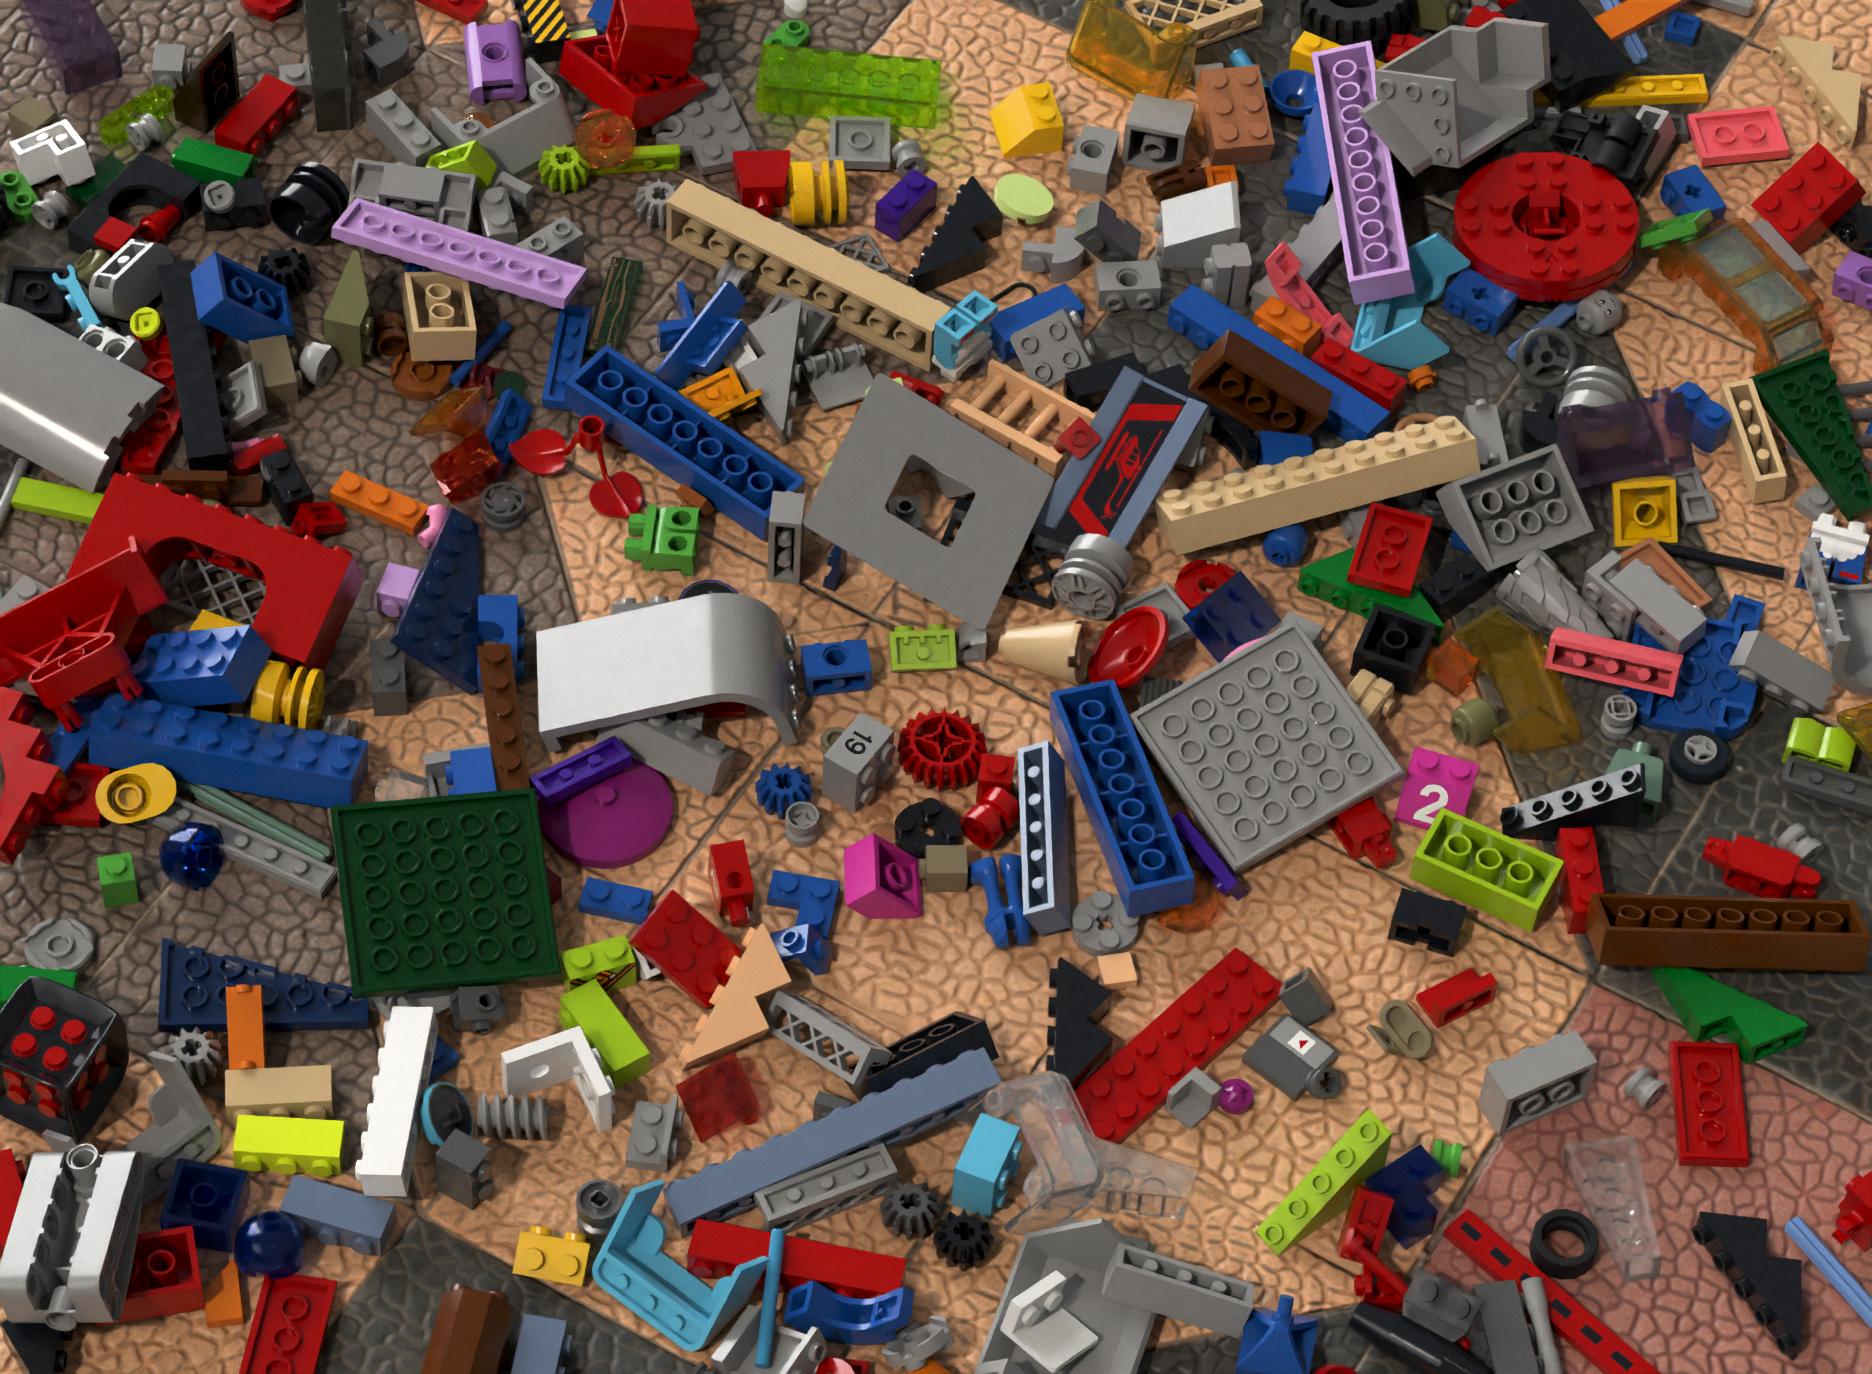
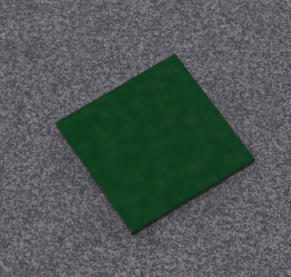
M535 788L330 806L353 999L452 990L458 987L493 986L561 979Z

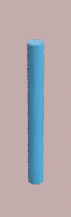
M782 1229L771 1230L768 1253L770 1260L766 1269L755 1367L760 1369H767L770 1364L785 1231Z

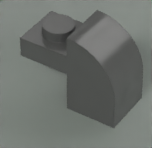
M376 17L366 22L367 39L371 47L363 50L364 71L383 89L397 82L407 73L410 65L409 42L404 30L394 35L391 28L384 26Z

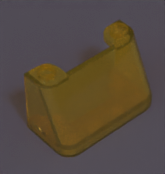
M1084 0L1067 48L1066 61L1071 68L1133 102L1137 93L1174 100L1192 81L1198 36L1197 30L1186 24L1173 22L1166 25L1161 31H1158L1114 7L1113 5L1117 0Z

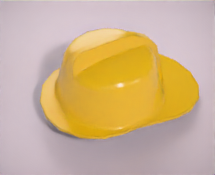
M155 763L139 764L106 775L98 784L95 793L96 806L108 821L117 824L133 823L154 817L165 812L173 804L177 793L176 781L170 771L164 766Z

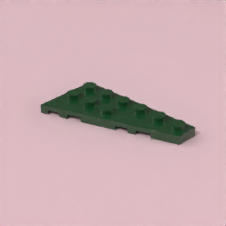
M1828 348L1749 377V379H1753L1763 408L1849 522L1872 513V485L1868 473H1865L1861 462L1862 454L1854 440L1855 432L1843 395H1840L1838 391L1835 370L1831 369L1829 363L1830 355Z

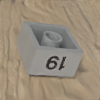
M860 712L823 756L822 795L854 814L862 804L867 805L872 800L877 786L881 782L885 783L888 781L893 773L894 765H892V758L896 748L893 745L894 730Z

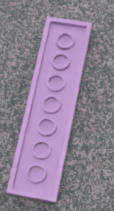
M359 198L352 202L332 226L331 238L343 241L345 244L357 245L378 254L399 258L407 263L428 267L436 272L451 274L465 281L477 282L491 289L516 294L520 298L542 302L553 308L564 309L587 276V268Z

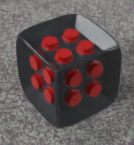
M30 976L18 986L0 1011V1115L37 1133L42 1134L48 1129L71 1137L75 1144L78 1143L97 1122L124 1078L129 1063V1045L125 1024L122 1017L102 1001L56 981Z

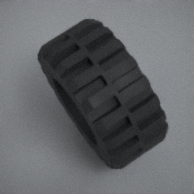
M1300 0L1302 33L1307 31L1342 46L1371 40L1374 57L1378 58L1381 53H1386L1392 33L1400 35L1410 33L1413 22V1ZM1356 5L1367 6L1364 8H1345Z

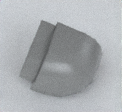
M312 342L310 346H305L298 361L299 370L307 382L323 387L335 371L338 358L331 345Z

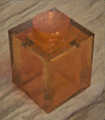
M1449 638L1441 647L1435 646L1428 654L1426 662H1428L1426 677L1457 698L1476 679L1480 659Z

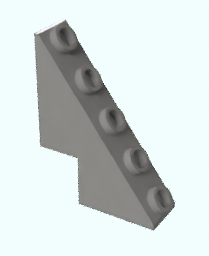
M800 299L748 326L750 343L760 357L739 368L741 384L747 393L761 388L763 394L755 397L757 400L755 405L783 446L786 445L787 437H793L794 419L790 418L791 410H796L798 399L797 391L793 390L794 383H800L801 364H797L798 355L803 356L805 349V337H801L802 328L807 329L809 312L802 309Z

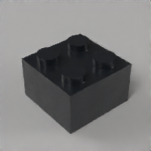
M1375 604L1354 650L1350 675L1356 676L1360 669H1365L1375 674L1378 679L1381 677L1392 683L1395 691L1411 696L1432 649L1437 625Z

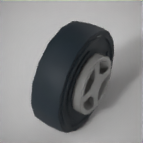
M1695 728L1687 729L1677 735L1672 741L1668 757L1672 770L1683 780L1694 784H1709L1719 779L1725 772L1729 753L1727 745L1720 736L1709 730Z

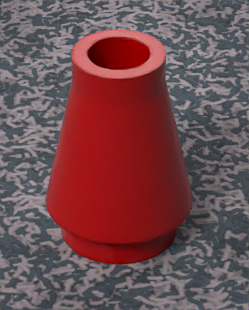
M169 204L165 208L142 218L138 226L139 236L149 242L162 243L176 222L181 219L180 210L176 206Z

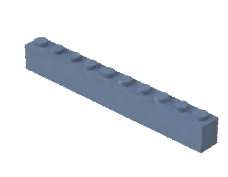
M984 1047L976 1051H965L956 1060L945 1065H933L920 1076L913 1079L904 1078L895 1083L892 1088L881 1093H870L863 1097L861 1102L852 1106L838 1107L829 1116L818 1121H806L797 1130L784 1136L778 1134L769 1138L765 1144L752 1150L743 1149L737 1152L732 1159L723 1163L709 1164L698 1174L689 1178L680 1177L669 1183L668 1187L663 1189L665 1204L683 1239L693 1234L697 1218L721 1222L757 1206L754 1200V1192L881 1143H884L885 1147L888 1148L1003 1097L1002 1081Z

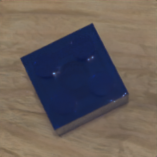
M1241 570L1182 617L1184 622L1218 663L1222 662L1232 651L1243 644L1263 637L1282 621Z
M179 1158L159 1218L161 1230L192 1225L196 1247L232 1253L251 1195L248 1171Z

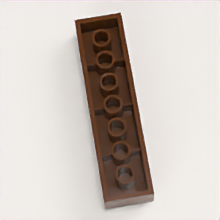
M1591 893L1585 921V930L1598 964L1609 967L1635 965L1643 968L1671 966L1677 969L1704 967L1712 970L1718 968H1738L1740 970L1771 969L1783 971L1787 969L1804 970L1807 972L1825 970L1848 973L1850 971H1864L1871 941L1870 933L1854 900Z

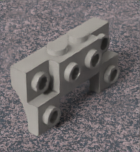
M355 158L351 173L348 207L356 198L409 214L439 217L438 223L470 232L473 219L472 208L478 186L477 175L441 170L434 166L424 168L411 166L404 162L388 163Z

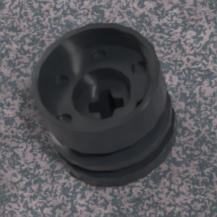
M305 161L297 165L293 173L288 176L285 184H282L267 203L268 213L273 223L288 237L302 244L313 245L320 242L331 228L333 222L337 221L341 213L346 210L350 193L340 177L328 167L317 162Z

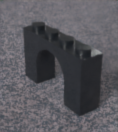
M140 152L132 161L125 165L123 171L114 180L108 182L105 190L96 199L89 202L85 211L78 218L70 222L67 228L70 250L82 255L89 249L93 251L102 249L112 257L115 253L94 244L93 236L110 216L115 218L125 209L134 206L148 205L163 209L167 205L172 204L180 210L181 220L186 222L201 206L199 184H202L201 181ZM137 236V237L135 238V239H140V240L146 241L145 239H143V238H141V237H139V236Z

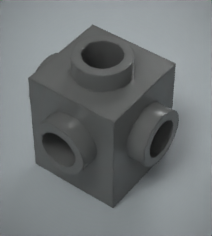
M499 986L458 987L449 998L453 1031L471 1030L472 1034L475 1035L487 1034L505 1016V1000L503 997H500Z

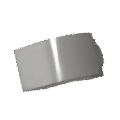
M1057 226L1054 244L1024 241L1021 270L1051 274L1050 283H1062L1076 277L1083 267L1085 247L1074 239L1075 228Z

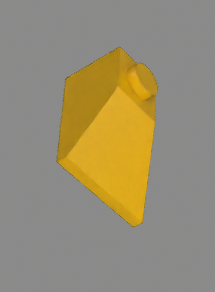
M1661 475L1634 477L1612 483L1615 547L1634 546L1650 536L1657 543L1659 541L1667 543L1678 542L1676 479Z

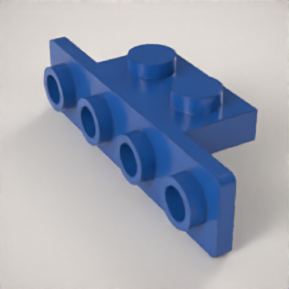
M725 281L655 370L654 375L657 379L674 391H678L692 371L712 375L718 370L725 357L732 348L738 345L742 335L748 329L742 320L734 319L745 305L746 299L732 282Z

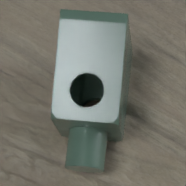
M1639 741L1633 744L1632 751L1624 748L1617 749L1604 775L1639 763H1645L1646 792L1639 818L1655 822L1662 798L1664 762L1660 758L1651 756L1653 749L1650 744Z

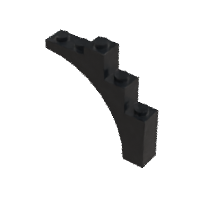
M1134 352L1065 373L1063 390L1065 398L1081 407L1089 409L1091 412H1096L1100 409L1124 366L1181 395L1205 403L1210 407V415L1215 416L1210 436L1233 455L1243 470L1253 468L1256 465L1257 453L1260 451L1256 436L1250 434L1246 424L1188 390L1191 375H1187L1181 364L1148 374L1145 364L1140 363Z

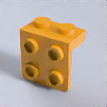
M732 366L677 392L719 421L757 404L755 397L763 394L761 388L745 394Z

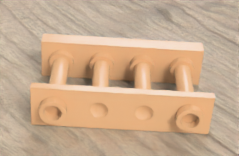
M991 359L988 362L987 383L989 384L971 404L956 398L950 405V414L1049 473L1054 478L1055 483L1061 475L1063 455L1052 445L1047 447L1034 439L1052 418L1069 427L1080 416L1090 426L1096 414L1014 371L1008 365ZM999 390L1013 396V401L998 418H994L982 411ZM1027 404L1041 413L1023 433L1008 426V424Z

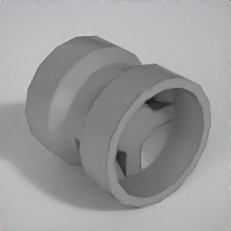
M1617 694L1612 695L1606 700L1600 721V729L1606 737L1621 740L1628 737L1632 732L1637 706L1630 697Z
M799 801L788 807L786 811L785 837L792 846L806 848L816 842L818 838L819 812L813 804Z
M1796 823L1789 827L1777 841L1779 849H1784L1791 854L1800 856L1799 864L1807 867L1812 865L1824 850V846L1817 839L1811 838L1808 835V830L1801 823Z

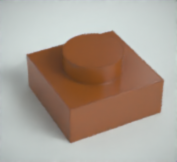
M684 483L675 492L682 502L680 507L699 508L700 515L707 520L715 511L708 499Z

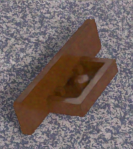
M162 470V475L136 474L145 480L144 483L153 486L156 483L164 484L172 488L175 494L185 496L188 493L202 500L211 499L219 501L223 505L259 506L262 504L263 477L228 476V471Z

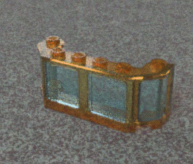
M1737 218L1733 221L1718 219L1710 223L1705 231L1697 233V238L1686 242L1678 241L1661 248L1657 264L1660 273L1665 278L1676 281L1682 277L1684 271L1702 289L1703 293L1711 298L1721 309L1724 316L1729 318L1740 329L1743 336L1748 338L1757 347L1753 364L1756 375L1827 348L1830 355L1834 336L1831 328L1825 330L1822 326L1818 314L1819 311L1824 309L1821 298L1744 218Z

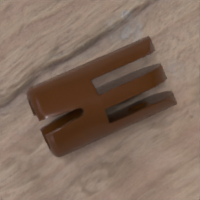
M1191 160L1147 176L1146 182L1149 186H1152L1150 190L1153 196H1157V204H1161L1163 200L1204 188L1206 186L1204 170L1195 172V168L1200 167L1201 164L1197 160Z

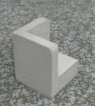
M1194 1067L1168 1091L1165 1110L1186 1128L1192 1130L1218 1107L1222 1087L1197 1067Z

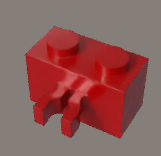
M1872 1171L1864 1177L1857 1175L1845 1187L1847 1193L1838 1206L1840 1212L1835 1222V1226L1838 1229L1832 1233V1237L1841 1245L1851 1239L1864 1252L1872 1248Z

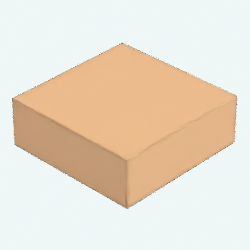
M1131 952L1097 956L1096 964L1101 984L1104 988L1115 990L1137 986L1138 979Z

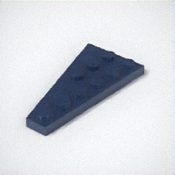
M452 507L443 519L390 643L472 696L478 690L479 524Z
M162 938L158 1013L159 1032H180L182 1028L187 1032H193L196 1026L200 1029V1032L228 1031L226 987H236V985L241 984L262 986L264 990L265 1031L369 1029V998L353 999L351 987L333 982L323 984L307 980L306 975L294 973V976L277 972L276 967L227 954L222 957L205 953L204 948L196 946L186 948L175 945L173 940Z

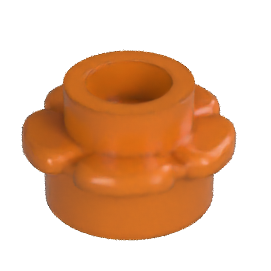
M1430 365L1417 367L1407 375L1410 381L1409 387L1410 389L1416 388L1418 392L1427 391L1435 385L1433 380L1438 377V374L1432 371Z

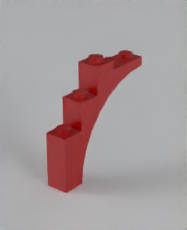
M0 686V754L6 776L5 801L0 817V861L13 865L18 854L23 851L26 840L34 826L39 823L43 810L56 812L60 803L67 797L71 783L59 766L46 763L53 746L42 729L28 726L33 718L35 709L24 692Z

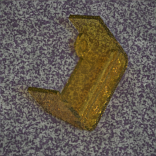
M1497 606L1492 607L1453 632L1456 639L1472 649L1474 654L1472 662L1478 672L1481 674L1486 673L1494 680L1509 721L1492 732L1494 737L1505 743L1512 752L1517 751L1520 754L1567 746L1583 737L1558 672L1544 668L1548 648L1537 634Z

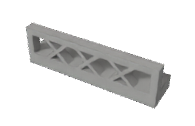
M777 989L765 1015L770 1033L855 1086H861L871 1062L887 1065L892 1054L885 1047L799 994ZM783 1008L787 1012L789 1024L779 1028L774 1024ZM809 1024L812 1039L803 1043L801 1042L799 1028ZM833 1039L835 1054L825 1057L822 1042ZM855 1053L860 1056V1059L852 1074L848 1071L845 1057Z
M884 1143L758 1190L754 1192V1200L764 1218L763 1231L771 1232L772 1229H782L787 1234L884 1196L886 1189L894 1190L898 1170Z

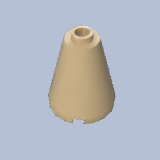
M1080 619L1010 628L1006 631L1005 635L1000 636L998 649L1007 662L1073 685H1081L1080 681H1084L1088 673L1092 649L1087 648L1086 638H1092L1089 622Z

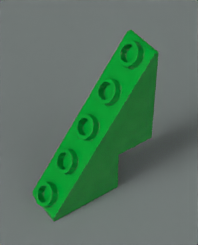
M1353 547L1300 568L1297 589L1303 594L1313 596L1337 608H1343L1358 614L1367 620L1374 605L1378 604L1436 624L1433 645H1441L1444 624L1415 584H1413L1410 597L1405 598L1346 582L1355 553Z
M1653 966L1651 973L1694 1042H1704L1726 1033L1731 1043H1738L1739 1055L1745 1065L1802 1044L1808 1025L1800 1017L1776 1009L1769 1003L1750 997L1733 986H1726L1713 980L1700 971H1694L1687 967L1677 969L1671 966Z

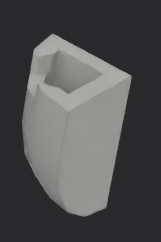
M964 621L955 632L957 663L985 662L987 646L986 628L978 630Z

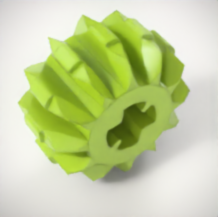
M566 143L562 147H557L553 144L550 150H543L542 159L538 163V172L540 173L543 185H549L551 192L560 189L564 195L566 190L570 189L576 192L578 186L586 185L590 174V164L586 152L580 151L578 145L570 148Z

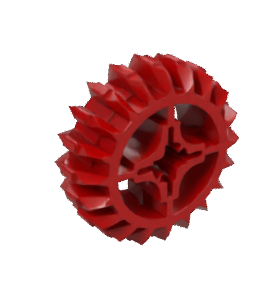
M945 707L941 713H936L931 708L927 716L919 712L916 720L909 719L906 728H902L900 732V739L897 744L898 760L900 765L904 766L905 775H912L914 784L924 781L926 789L931 785H937L939 792L943 786H949L953 791L956 783L965 787L968 779L975 780L980 769L982 753H987L986 738L984 733H980L979 723L971 724L970 715L961 718L958 710L953 714H949ZM941 744L944 745V750H943V751H944V754H941V753H940V752H941V747H940Z

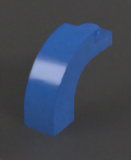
M812 1280L789 1290L783 1321L806 1334L812 1326L817 1327L826 1341L850 1345L887 1343L895 1339L896 1329L909 1324L912 1315L914 1292L906 1287H902L875 1298L857 1299L839 1295Z

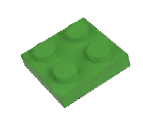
M1706 208L1652 223L1637 236L1640 248L1651 246L1652 250L1668 246L1669 241L1679 238L1680 242H1686L1697 238V233L1705 231V226L1713 220L1711 210Z

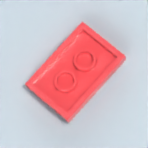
M1774 106L1694 113L1687 116V127L1701 166L1788 158L1790 148Z

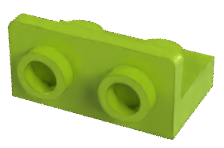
M945 624L928 625L927 630H914V626H897L887 636L891 672L956 670L955 629H946Z

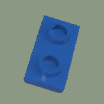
M683 281L677 282V304L682 319L657 323V344L660 352L671 351L698 317V314L693 315L692 311L694 310L693 294L691 291H686Z
M809 923L769 933L782 962L798 958L814 975L827 973L828 958L831 954L830 944Z

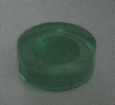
M514 371L501 372L495 378L493 393L499 400L503 391L512 388L523 397L526 388L525 380Z

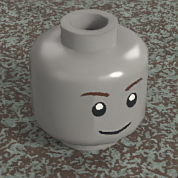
M1600 289L1580 300L1576 307L1577 323L1582 330L1590 334H1603L1620 322L1622 303L1614 293Z

